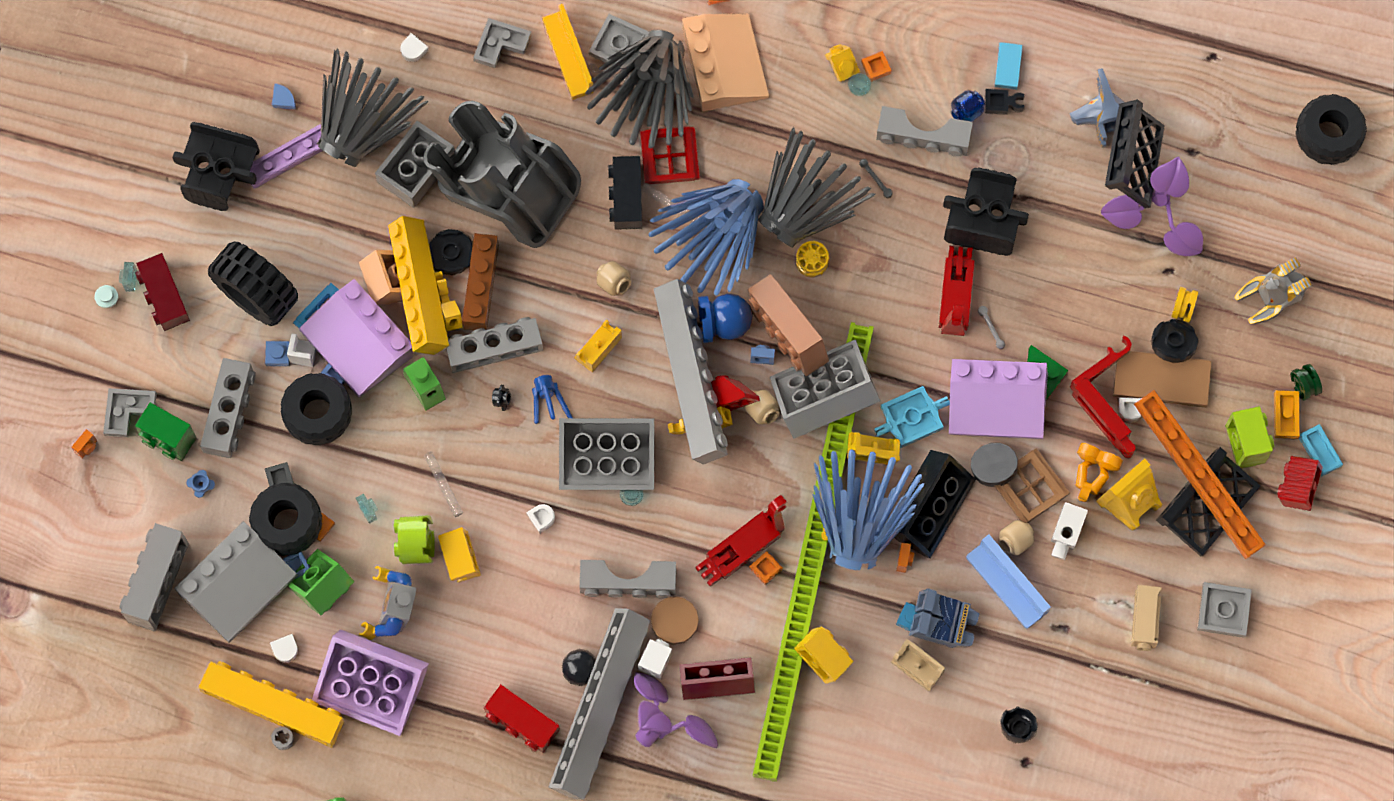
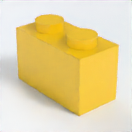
M821 626L812 629L794 649L823 682L827 684L836 681L854 661L849 657V652L843 646H839L833 639V634Z

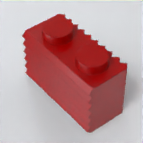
M1291 456L1290 461L1286 462L1284 466V482L1279 485L1277 493L1283 506L1311 511L1323 468L1319 460Z

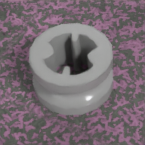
M278 727L273 731L271 739L276 748L287 750L293 745L294 735L289 728ZM283 732L285 736H289V740L286 739L287 743L285 744L276 741L277 737L280 738L279 734Z

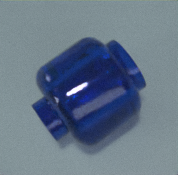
M965 90L951 101V115L954 119L973 122L984 113L985 101L977 91Z

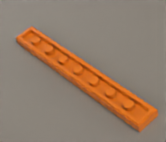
M1155 390L1137 401L1134 406L1242 556L1247 559L1266 545Z

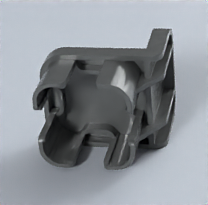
M466 101L459 104L449 116V123L462 138L456 150L449 157L438 143L432 142L424 153V163L438 179L439 189L451 202L503 222L518 242L532 248L542 246L549 239L580 191L581 175L558 145L525 132L512 115L504 113L501 117L504 123L496 121L488 109L479 102Z

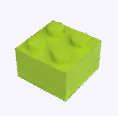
M1260 406L1232 412L1225 425L1235 462L1241 469L1265 464L1274 449L1273 437L1268 435L1266 429L1268 426L1267 416L1261 412Z

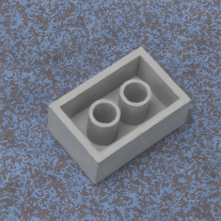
M419 121L415 122L375 172L378 184L413 208H415L437 180L424 163V153L427 147L432 142L438 143L449 157L455 151L451 143Z

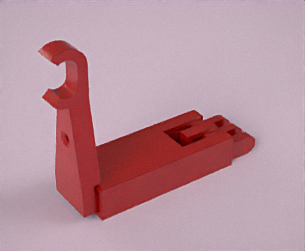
M949 245L948 257L945 258L938 328H941V334L964 336L969 326L975 260H972V248H967V256H963V247H958V255H953L954 246Z
M1123 335L1122 343L1126 345V348L1116 353L1111 347H1107L1108 355L1073 379L1070 388L1073 391V398L1114 447L1125 458L1129 459L1136 449L1129 439L1132 431L1091 384L1093 380L1129 353L1132 343L1127 336Z
M782 495L776 497L768 505V511L765 513L763 511L706 553L707 558L698 564L695 569L700 572L707 567V570L701 576L703 579H706L711 574L714 576L708 580L707 584L709 586L714 585L722 578L724 580L781 537V532L785 530L781 512L786 508L785 504L787 503Z

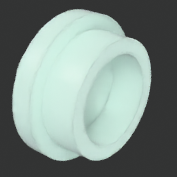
M110 285L101 286L95 292V301L102 308H111L118 301V293Z

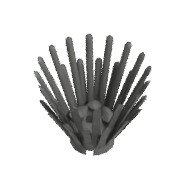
M664 30L650 31L648 36H643L642 40L607 58L610 61L601 65L598 69L605 70L591 80L593 82L597 80V82L586 91L587 95L597 89L618 70L623 69L588 104V110L592 109L602 98H606L629 75L596 119L598 125L604 121L612 109L614 111L620 109L634 88L611 131L612 137L617 136L628 114L629 121H634L639 111L629 140V144L634 145L652 97L647 126H652L648 145L649 148H653L656 142L665 88L664 125L666 126V144L670 145L672 142L674 92L677 99L678 133L680 137L683 136V119L688 125L687 108L689 111L692 110L690 96L694 97L684 62V45L681 41L677 44L673 40L674 35Z
M337 48L336 50L334 49L328 84L326 75H323L321 137L317 145L332 157L342 160L347 158L344 163L357 167L363 157L412 126L409 125L411 124L410 121L402 123L429 101L420 103L424 96L411 100L384 124L413 93L414 88H408L403 94L397 93L379 113L378 110L398 84L399 79L393 78L386 89L385 84L380 83L365 105L381 73V68L376 67L357 102L367 79V74L361 73L364 60L362 58L358 59L346 94L345 91L351 71V64L348 62L349 53L347 51L344 53L338 80L341 57L340 51Z
M794 127L790 131L784 154L782 152L779 154L776 151L764 211L758 218V221L769 232L776 234L779 240L792 248L800 240L856 216L853 214L855 211L851 209L876 195L875 193H870L865 196L871 190V187H865L817 217L855 187V184L861 180L860 176H856L837 192L830 191L806 211L846 170L847 165L841 164L822 184L819 178L813 182L831 156V152L827 150L822 157L817 158L803 179L806 173L804 166L816 144V141L811 139L808 145L805 144L789 175L803 138V132L800 131L798 135L795 134L796 130Z

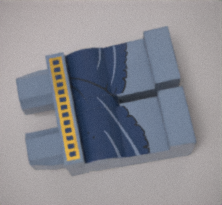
M927 588L919 592L915 612L918 614L913 616L909 636L946 645L950 648L957 646L970 647L973 644L974 634L966 632L965 627L966 624L976 625L979 613L970 609L971 604L940 595L937 591Z

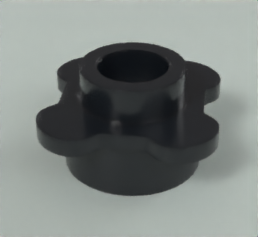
M501 384L499 388L493 390L492 403L493 406L501 407L502 411H506L507 405L511 402V393L508 388Z

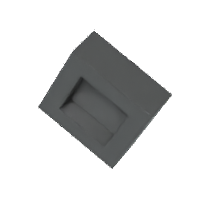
M288 462L265 468L269 486L280 483L294 484Z

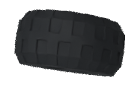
M1335 94L1322 95L1311 100L1301 111L1296 124V139L1300 149L1310 159L1321 164L1337 165L1348 161L1361 148L1367 132L1366 119L1357 104L1353 103L1350 99ZM1323 122L1335 123L1340 127L1343 136L1329 137L1321 131L1319 124Z
M322 373L306 374L294 380L284 391L285 393L281 399L282 420L289 433L302 443L312 445L331 443L340 437L349 426L352 414L351 399L345 387L334 377ZM313 400H324L330 404L328 412L321 418L310 419L303 415L304 408Z
M280 483L269 486L257 496L251 506L249 522L251 529L258 534L260 540L268 548L281 556L295 555L308 549L318 538L322 528V513L317 500L307 489L297 484ZM286 509L298 511V518L293 526L283 530L274 527V520L279 512Z

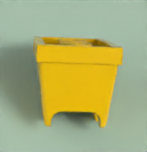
M1145 458L1096 501L1101 508L1107 509L1132 531L1140 526L1139 518L1147 510L1153 508L1157 511L1162 506L1152 469L1150 468L1151 464Z

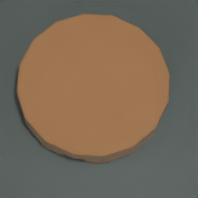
M676 596L660 601L653 609L651 616L652 630L660 640L672 645L683 644L696 633L699 623L697 610L693 604L685 598Z

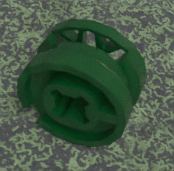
M1311 364L1303 365L1300 370L1297 368L1291 370V382H1294V389L1299 391V398L1305 401L1310 399L1313 394L1317 396L1322 393L1320 378Z

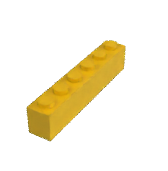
M401 216L388 225L412 350L413 352L435 355L448 347L449 342L425 223L422 219Z
M210 661L198 686L202 693L281 727H287L295 733L333 748L344 724L343 718L340 717V712L332 708H327V710L318 707L319 704L308 698L305 701L296 698L297 694L290 690L284 689L282 692L274 689L275 685L269 681L262 679L260 683L253 680V675L240 670L239 673L230 670L231 666L224 662L218 661L216 664Z

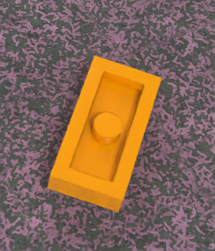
M1275 390L1274 438L1298 439L1300 437L1299 391Z

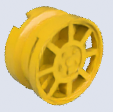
M817 241L803 243L798 248L796 254L798 271L802 275L811 278L822 275L826 271L829 261L827 248Z
M1180 286L1171 318H1183V321L1189 323L1198 291L1192 290L1190 292L1185 287Z

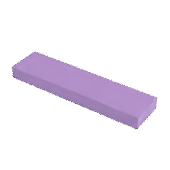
M321 124L253 161L250 171L255 173L257 177L255 185H252L253 188L261 186L323 151L317 145L321 137Z

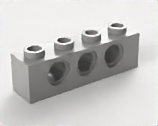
M530 317L517 320V323L509 325L508 323H500L494 326L493 329H476L472 331V334L464 336L462 334L452 335L448 339L449 346L446 347L452 373L543 351L536 318L531 319ZM514 334L522 336V339L517 342L512 341L510 338ZM491 340H498L500 342L496 347L487 345ZM470 345L477 347L473 353H467L465 348Z
M223 358L200 445L203 453L231 458L232 452H236L239 438H236L238 429H242L244 424L243 409L248 407L250 394H248L249 385L253 386L256 373L253 371L251 363ZM233 383L241 384L237 390L229 389ZM232 404L235 406L232 412H224V408L227 405ZM221 427H229V431L226 434H218Z

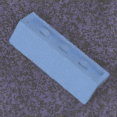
M989 534L981 540L978 547L966 556V559L1026 629L1049 612L1051 606Z

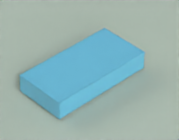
M999 43L994 87L1017 90L1022 45Z
M1320 424L1300 434L1299 439L1309 457L1319 460L1323 467L1321 477L1343 466L1342 461Z

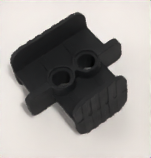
M192 122L190 124L191 133L184 153L174 152L172 157L174 163L190 168L186 182L181 185L180 190L183 197L193 204L219 211H227L229 207L227 202L235 181L252 185L256 183V174L250 170L255 155H258L260 152L256 140L245 134L231 132L230 130L205 125L200 122ZM201 163H209L206 168H199ZM224 168L231 169L227 174L220 173Z
M980 167L973 168L970 173L965 199L950 195L944 198L943 207L950 209L944 240L953 245L969 247L983 252L1005 256L1011 255L1018 225H1027L1029 214L1026 212L1010 209L1017 179L1011 174ZM977 205L980 207V210L972 211L969 206ZM1000 210L1003 215L995 216L992 214V211Z

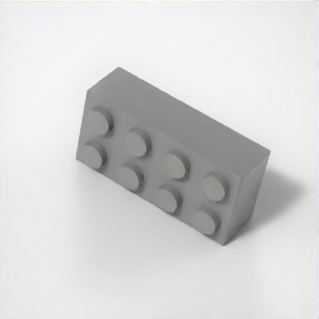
M157 523L154 524L153 529H149L146 535V548L140 552L137 559L138 569L136 574L133 573L128 583L130 590L127 596H123L120 603L121 613L128 623L155 632L189 545L182 531Z

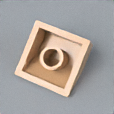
M375 250L359 262L369 295L376 304H393L403 300L393 250Z

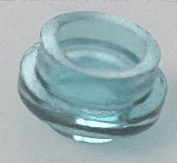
M855 74L849 79L848 88L852 94L863 96L869 92L871 81L864 74Z
M620 490V499L628 506H635L642 501L643 490Z

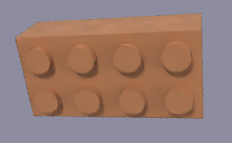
M771 274L748 289L750 295L748 302L753 308L754 317L759 323L763 321L766 325L764 328L771 339L775 337L779 343L777 345L784 355L789 354L792 358L790 362L796 371L801 370L805 376H808L829 362L822 337Z

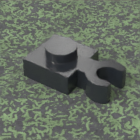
M986 89L985 113L1008 114V108H1012L1015 112L1024 111V105H1018L1015 101L1024 100L1025 94L1015 93L1013 96H1008L1009 90Z

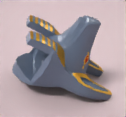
M1101 68L1097 70L1099 76L1097 78L1099 95L1086 105L1071 112L1070 117L1076 125H1096L1099 143L1104 148L1107 141L1106 133L1115 130L1119 104L1124 103V101L1112 92L1104 70Z

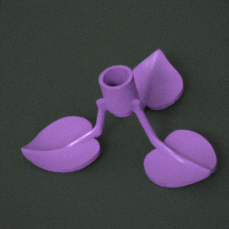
M1176 157L1170 162L1157 167L1152 172L1150 177L1151 185L1154 188L1152 201L1157 206L1165 205L1171 231L1164 235L1166 247L1175 254L1193 256L1200 254L1203 250L1202 231L1197 225L1189 222L1180 223L1175 227L1170 207V195L1172 197H1181L1189 188L1188 171L1180 157ZM1121 195L1107 202L1103 206L1101 214L1116 227L1130 229L1136 227L1141 222L1142 214L1140 211L1145 208L1139 206L1137 202L1127 195Z
M636 672L634 677L636 689L646 699L654 702L642 701L639 705L638 720L640 730L636 733V739L640 744L645 747H651L658 737L663 739L667 734L676 729L686 727L687 734L694 740L714 748L718 747L713 730L700 717L688 715L686 721H681L672 726L669 718L658 708L659 702L666 703L668 701V693L665 687L654 677Z

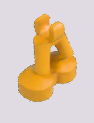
M1080 443L1077 454L1084 462L1078 466L1075 486L1081 489L1078 500L1086 502L1089 494L1097 495L1109 479L1108 471L1120 470L1123 459L1112 453L1101 451L1093 445ZM1092 464H1098L1100 475L1091 484L1087 482V468Z

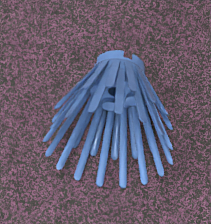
M733 179L726 185L682 193V197L671 200V202L676 204L657 210L659 212L667 211L666 213L650 219V222H656L684 210H690V212L651 231L649 237H654L668 229L673 230L702 215L654 249V253L658 254L675 242L677 246H681L701 231L665 265L666 270H671L699 243L688 256L689 260H694L696 257L697 259L680 279L686 283L719 242L704 266V270L707 273L698 286V293L704 291L732 241L733 244L721 269V276L714 290V295L717 296L720 293L741 241L742 244L728 284V292L732 290L735 278L738 283L747 248L745 268L746 270L749 268L750 259L753 257L758 217L763 212L764 203L757 190L752 194L747 189L750 184L746 181Z
M851 449L848 453L847 491L843 489V480L839 477L837 453L832 451L834 508L831 484L828 482L824 458L821 455L819 456L823 481L821 480L818 465L814 463L819 489L814 485L815 494L812 495L831 547L830 558L832 559L835 555V563L847 569L861 570L862 564L869 563L868 569H872L876 566L877 557L914 515L912 511L915 509L916 504L910 508L909 506L924 486V483L920 484L913 493L921 480L922 474L916 476L905 496L901 497L890 515L912 470L911 465L905 468L897 486L891 489L888 498H884L896 459L891 457L881 485L879 481L874 482L868 502L876 453L870 452L859 505L861 479L859 477L854 479L855 451Z

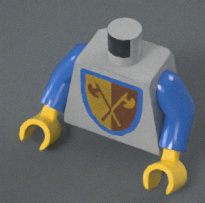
M380 566L375 567V569L379 570V575L372 578L383 583L389 582L379 625L373 626L363 622L361 626L366 629L363 633H359V635L372 640L375 636H395L403 631L410 619L416 594V588L411 587L412 579L408 574L390 571Z

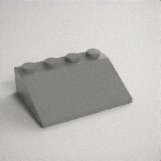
M856 340L828 351L829 362L808 376H805L801 370L796 371L794 367L770 376L783 419L793 439L880 402L877 390Z
M559 418V490H654L655 419Z
M243 521L174 589L189 606L230 643L298 575L274 550L268 548L260 540L258 534Z

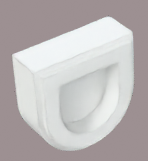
M412 33L401 44L403 58L411 62L419 60L429 50Z
M1119 398V416L1122 420L1133 423L1140 419L1141 414L1134 404L1142 398Z
M545 504L538 505L527 512V516L539 534L551 527L555 521L553 509Z
M293 634L270 642L273 653L280 662L288 663L296 658L298 647Z

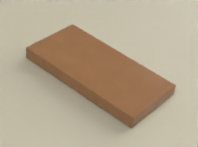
M1129 351L1127 355L1116 362L1113 397L1143 398L1155 390L1163 403L1207 408L1211 361L1190 358L1184 362L1172 363L1163 360L1156 354Z

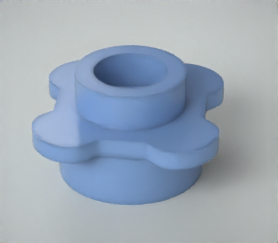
M199 470L186 482L187 486L194 490V495L198 498L203 497L206 491L212 490L215 487L214 481L208 478L205 470Z

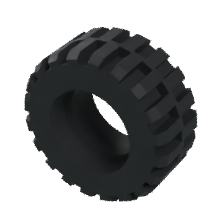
M240 242L228 243L208 267V276L212 282L238 307L265 325H277L298 300L297 290L286 276L263 256Z

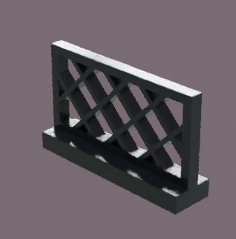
M1137 99L1119 104L1105 186L1110 190L1118 189L1142 207L1150 208L1154 191L1150 177L1152 172L1158 167L1165 125L1142 109L1143 103ZM1150 126H1153L1156 129L1155 137L1153 136ZM1143 130L1148 140L1146 143L1141 132ZM1147 146H1150V149H1151V152H1152L1151 158H1150V155H1149ZM1138 151H1141L1144 159L1143 163H1141ZM1144 166H1146V168H1147L1148 177H1146V174H1145V171H1144V168H1143ZM1136 171H1137V173H1138V176H1139V179H1140V183L1137 182V179H1136V176H1135V173H1134V172H1136ZM1140 187H1143L1145 193L1144 198L1142 197Z
M1219 447L1211 453L1206 462L1220 482L1233 481L1234 494H1230V496L1234 498L1238 507L1242 509L1261 485L1226 456L1227 452ZM1224 463L1231 468L1232 478H1221L1220 468ZM1188 481L1156 521L1162 526L1168 527L1201 557L1224 529L1221 525L1218 529H1209L1208 516H1213V514L1208 512L1203 500V513H1191V502L1193 500H1201V497L1197 496L1198 493ZM1237 481H1246L1252 488L1247 494H1238ZM1187 508V514H1182ZM1204 516L1205 529L1193 530L1192 517ZM1179 517H1187L1189 530L1181 531L1174 525L1175 521ZM1194 533H1205L1206 543L1202 548L1194 542Z

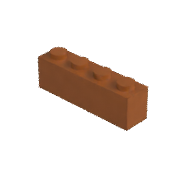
M474 234L462 317L464 330L474 331L481 328L487 330L499 250V241L496 235Z

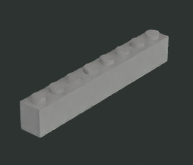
M675 279L654 288V293L692 460L704 465L727 456L726 447L728 442L723 434L721 427L723 421L716 406L718 399L711 384L713 381L712 374L707 367L706 360L708 356L702 345L701 339L703 335L696 319L698 313L693 306L691 298L693 297V292L688 284Z
M615 608L549 784V788L569 798L584 800L589 792L590 782L598 768L600 755L606 746L607 736L615 722L617 709L623 700L624 690L631 678L634 663L639 657L643 639L648 632L650 620L630 609Z

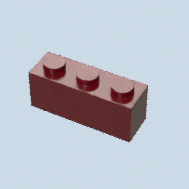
M163 253L137 262L136 265L139 271L135 272L139 284H145L147 291L143 292L147 304H153L155 312L151 314L156 325L161 324L163 330L166 331L189 322V316Z
M752 657L679 664L683 700L755 693Z

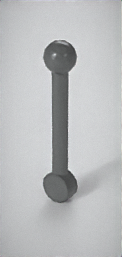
M861 159L859 162L860 166L868 171L884 191L883 196L890 198L892 190L885 187L869 167L868 161Z

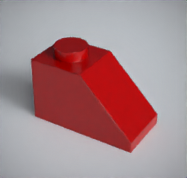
M727 375L717 376L711 382L713 391L718 399L716 403L717 408L724 407L733 411L760 401V397L739 380L731 379Z

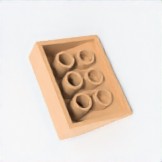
M703 14L682 19V30L702 112L769 98L749 14Z

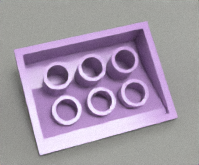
M355 279L338 290L299 328V331L322 357L330 363L332 368L344 379L358 397H361L410 360L414 354L409 339Z
M952 359L949 435L1043 439L1048 377L1047 363Z
M340 629L332 636L312 700L323 707L332 708L344 715L401 736L421 689L429 663Z

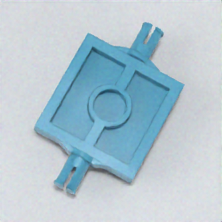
M924 386L881 404V409L886 417V423L874 428L877 437L891 432L896 439L900 440V448H903L943 430L944 426L939 418L938 410L950 405V401L945 396L934 402L928 396Z

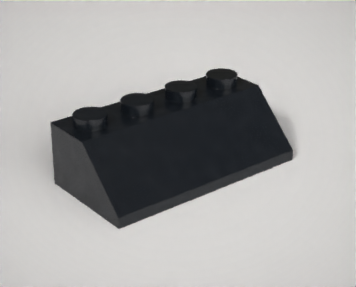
M930 450L914 477L915 479L917 475L922 474L921 480L913 493L920 484L924 483L923 488L909 506L910 508L916 504L915 509L912 511L914 515L894 537L900 543L911 544V549L927 558H931L976 481L950 454Z

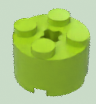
M430 515L407 516L394 520V532L398 534V542L394 543L395 557H399V562H402L403 565L433 562L430 557H434L435 536L434 531L429 530L428 524H433Z

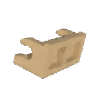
M908 639L905 640L901 649L895 653L891 661L893 665L928 692L945 670V667Z

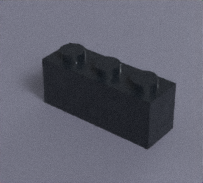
M640 156L613 157V165H608L609 179L613 178V186H609V200H614V208H609L610 222H614L615 230L642 229Z

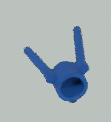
M542 375L535 378V387L532 388L534 396V423H539V396L541 399H546L550 417L552 420L555 419L551 401L554 393L566 416L573 418L558 389L557 383H553L552 376Z

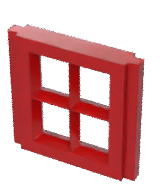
M678 127L672 128V137L679 136ZM683 127L684 152L672 153L670 144L667 145L666 154H655L654 147L649 148L651 129L640 131L645 184L700 180L695 127ZM666 128L658 129L656 138H665ZM685 156L686 172L674 173L672 157ZM668 158L669 174L657 175L655 159Z

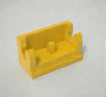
M605 320L583 348L578 351L574 359L593 372L622 339V330L617 326L614 329L609 324V321Z
M858 432L849 433L847 459L849 451L853 449L855 451V460L868 462L869 453L875 452V463L887 465L891 457L896 459L895 463L900 461L899 439L862 435Z
M461 527L438 535L451 581L457 580V582H462L481 576L467 530Z

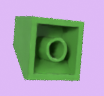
M317 549L307 559L306 563L309 564L310 568L304 575L294 579L287 587L312 610L322 615L332 607L333 603L341 595L349 590L355 581L339 563ZM302 564L295 572L298 573L305 566Z

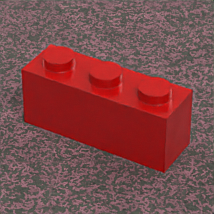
M501 684L483 707L485 713H487L485 717L496 725L500 722L506 727L505 731L514 738L520 736L526 741L524 744L534 752L539 750L544 753L560 731V726Z

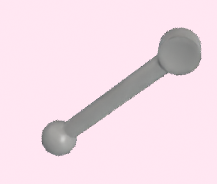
M980 306L978 313L984 317L996 340V347L1003 349L1005 342L1000 340L989 319L987 307Z

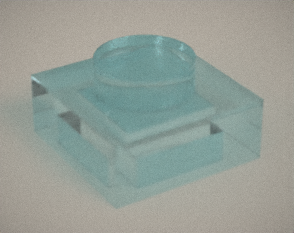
M124 262V269H120L119 283H122L125 291L135 292L137 278L135 272H137V268L134 262Z
M364 493L356 497V502L368 523L370 524L377 520L375 512L378 509L372 498L367 500Z

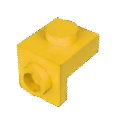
M839 44L829 49L830 52L825 54L826 59L830 60L839 82L860 73L850 47Z

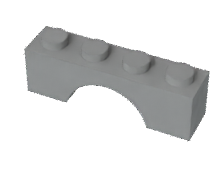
M882 106L876 140H880L884 144L898 143L903 144L907 148L921 147L926 148L929 152L943 151L948 152L952 156H966L973 122L950 118L938 130L923 131L917 129L909 122L905 110Z
M580 560V593H585L584 595L587 597H597L599 594H608L609 597H622L623 594H632L635 598H645L647 595H656L657 598H668L671 595H676V562L652 561L648 570L643 575L634 579H622L610 572L604 560Z

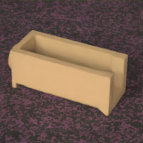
M1138 585L1135 590L1131 646H1136L1138 650L1151 651V648L1155 649L1158 644L1161 596L1158 595L1162 587Z

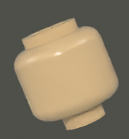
M611 261L598 268L597 285L607 293L617 296L624 294L631 285L630 272L620 264Z
M768 390L753 391L760 397V401L745 406V410L758 424L773 423L780 414L778 401Z
M1019 520L1013 521L999 533L998 542L1001 549L1007 554L1020 555L1034 543L1033 528L1028 523Z

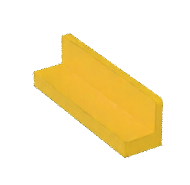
M560 4L559 12L542 17V21L570 96L574 100L586 96V91L593 85V81H591L590 73L564 5Z

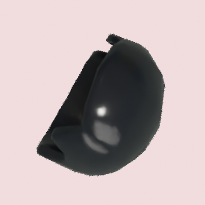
M576 649L570 651L562 661L564 678L573 685H587L596 661L595 656L588 650Z
M1017 706L1012 710H1005L1000 719L1003 735L1013 743H1025L1031 740L1037 732V719L1030 710Z

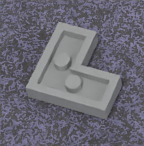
M488 18L473 60L474 62L496 68L503 48L524 55L532 33L529 30Z
M109 388L103 434L113 437H128L131 415H142L150 402L156 405V391Z

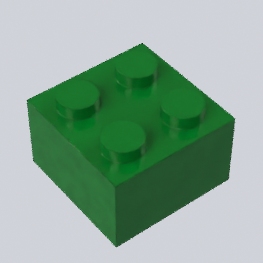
M151 402L135 424L139 433L138 436L143 439L142 443L151 449L157 447L163 450L162 454L171 460L177 458L183 461L197 439L190 424Z

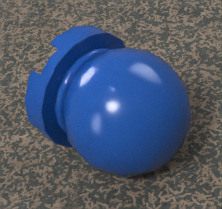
M724 294L718 296L713 302L709 301L708 296L698 297L699 320L702 321L703 343L713 342L715 335L722 339L734 340L742 337L750 329L753 312L748 302L739 295Z

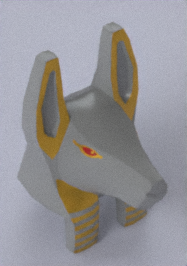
M1296 257L1284 264H1279L1268 274L1250 280L1235 295L1237 301L1259 293L1266 305L1261 311L1248 319L1250 324L1268 321L1278 316L1286 307L1303 300L1305 290L1310 288L1312 284L1308 277L1304 278L1301 274L1295 272L1296 269L1301 267Z

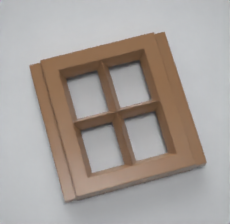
M1037 448L1018 460L1017 474L1025 483V488L1016 493L1009 483L1002 486L994 485L1019 520L1024 523L1031 522L1070 494ZM1030 462L1041 476L1031 484L1020 470ZM1043 480L1054 493L1053 496L1045 501L1042 500L1033 488ZM1029 490L1040 503L1031 511L1028 510L1019 498Z

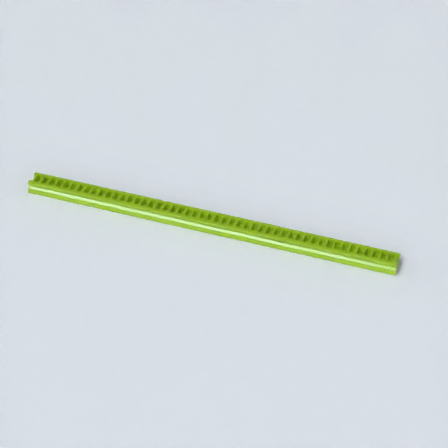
M851 322L846 343L856 340L866 363L874 326L865 327ZM856 412L828 425L822 457L825 462L828 482L831 484L834 508L835 497L831 452L835 451L837 453L839 477L842 478L848 450L849 433L852 432ZM819 466V472H820L821 480L823 481V479H822V474H821V468H820V466ZM816 480L815 486L819 489L818 481ZM814 498L811 503L752 776L774 782L777 780L803 659L794 648L809 631L828 541H824L821 538L823 524Z

